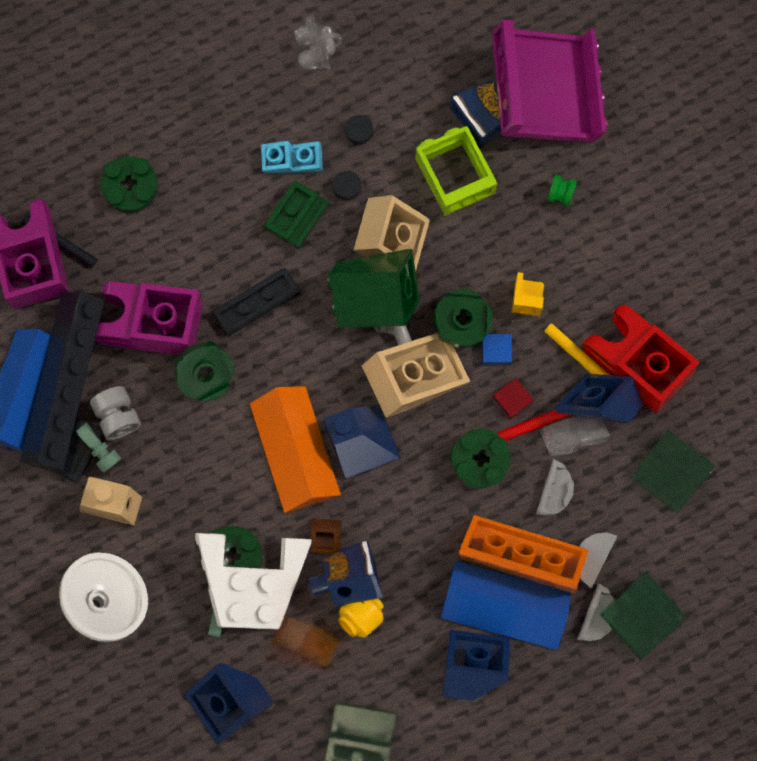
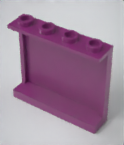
M503 19L492 31L501 135L594 143L606 133L607 119L604 117V93L601 91V67L598 64L597 55L599 45L595 37V29H590L584 36L514 29L513 20Z

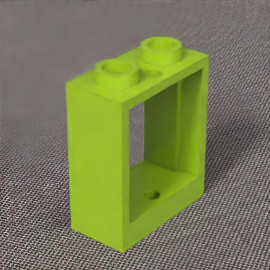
M468 126L461 129L458 127L452 128L443 137L436 140L432 138L427 139L416 148L415 159L444 216L496 193L497 182ZM463 146L480 180L445 195L428 160Z

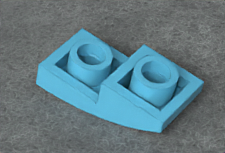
M289 141L261 144L262 171L264 173L323 172L322 145L319 141L291 145Z

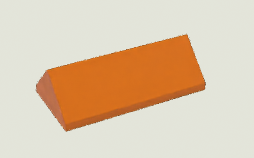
M306 386L276 387L251 402V410L284 513L341 496Z
M474 515L461 545L459 556L460 559L576 594L589 549Z

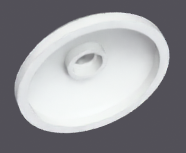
M108 553L85 555L76 560L67 569L61 580L59 598L63 613L78 632L90 639L102 642L123 639L133 633L145 618L148 607V595L144 581L131 564L118 556ZM93 600L100 603V608L93 604Z

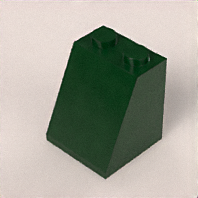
M412 249L337 262L327 277L328 288L332 290L333 294L332 313L337 318L338 327L405 326L420 303Z

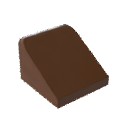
M312 518L309 553L330 555L338 552L342 521Z

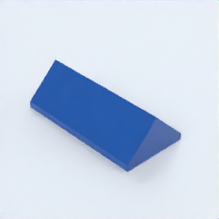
M40 329L16 330L0 373V445L21 452L51 337L50 334Z
M455 561L440 619L557 650L568 618L571 593L530 580Z

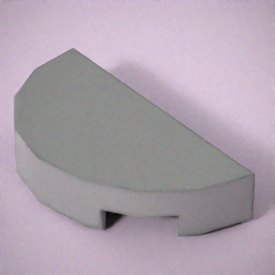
M555 459L552 460L536 512L537 516L548 517L558 514L567 507L573 496L574 482L565 465Z
M607 532L596 533L584 539L579 546L589 549L580 577V582L587 588H592L617 535Z
M599 583L595 588L577 640L586 642L599 640L612 630L617 621L618 608L615 599L610 594V591Z

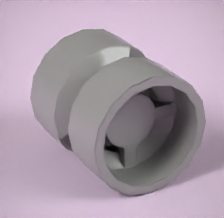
M116 386L102 391L90 400V405L96 418L102 419L100 427L106 440L109 441L122 438L136 431L141 426L135 409L129 408L131 400L123 386Z

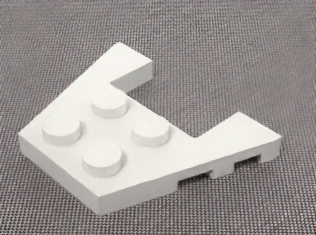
M195 533L196 543L199 545L202 556V567L206 572L209 584L208 591L217 626L279 629L310 548L311 539L282 538L279 570L223 566L225 535Z

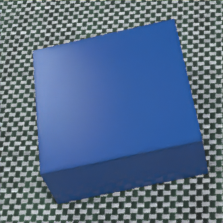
M487 334L482 340V365H511L512 334Z

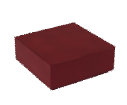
M516 378L492 397L510 420L534 402V399Z

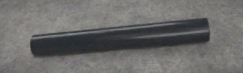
M26 215L21 224L25 226L29 222L30 216ZM56 233L60 249L90 268L95 266L98 261L96 257Z

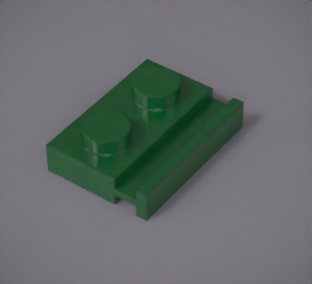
M294 180L265 222L264 229L283 241L289 242L299 250L329 206V200L323 199L313 190Z

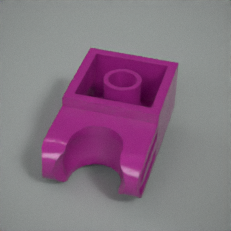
M42 198L30 203V220L20 229H10L8 221L0 213V281L5 300L15 310L60 297L61 293L70 292L50 209Z
M106 282L103 285L102 293L106 300L113 305L125 308V311L121 318L114 322L99 323L95 341L99 344L181 355L184 350L196 343L203 309V301L199 290L146 283L136 285Z

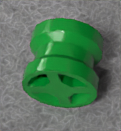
M555 174L547 201L552 203L559 201L562 202L563 206L569 207L577 180L571 179L567 181L562 179L560 175Z

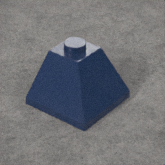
M586 374L557 404L555 410L556 413L603 421L629 423L644 404L633 377Z
M380 405L354 407L324 418L326 431L345 479L400 459Z
M450 630L443 697L473 701L507 682L509 677L510 638Z
M222 663L215 665L184 693V696L217 745L256 719L274 704L257 677Z

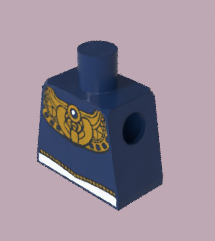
M487 81L451 97L450 109L463 127L468 126L480 149L501 131L497 85L494 81Z
M368 540L326 556L323 559L325 574L309 578L314 596L330 591L334 604L338 606L383 597L376 562Z

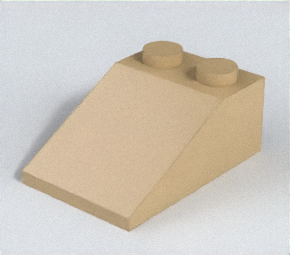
M438 333L377 352L362 365L386 418L410 410L470 382L455 348L448 343L442 342L438 337Z

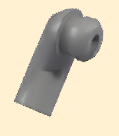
M406 325L374 327L378 333L385 332L394 335L398 345L412 341Z

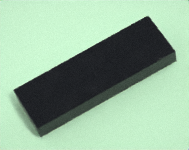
M284 267L212 311V315L228 338L301 292Z

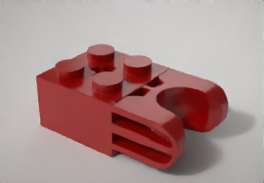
M619 305L614 310L613 323L624 335V340L614 343L603 339L599 335H591L583 342L584 352L608 374L633 377L643 404L657 414L694 375L699 361L655 324L652 326L629 306Z

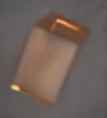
M285 616L272 644L328 669L340 640L310 623Z

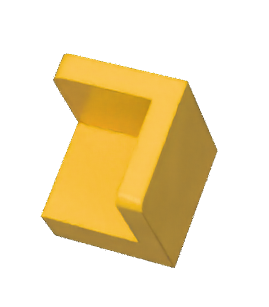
M518 272L515 280L511 312L540 316L543 308L544 284L542 282L523 280L524 273Z

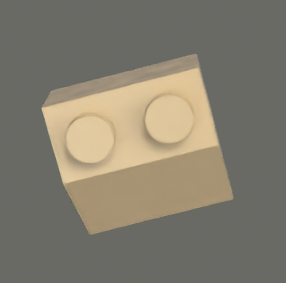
M393 195L368 198L354 251L367 257L412 249L416 271L430 219Z

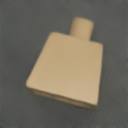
M88 477L79 512L134 526L142 496L129 486ZM129 500V506L126 510L127 501Z

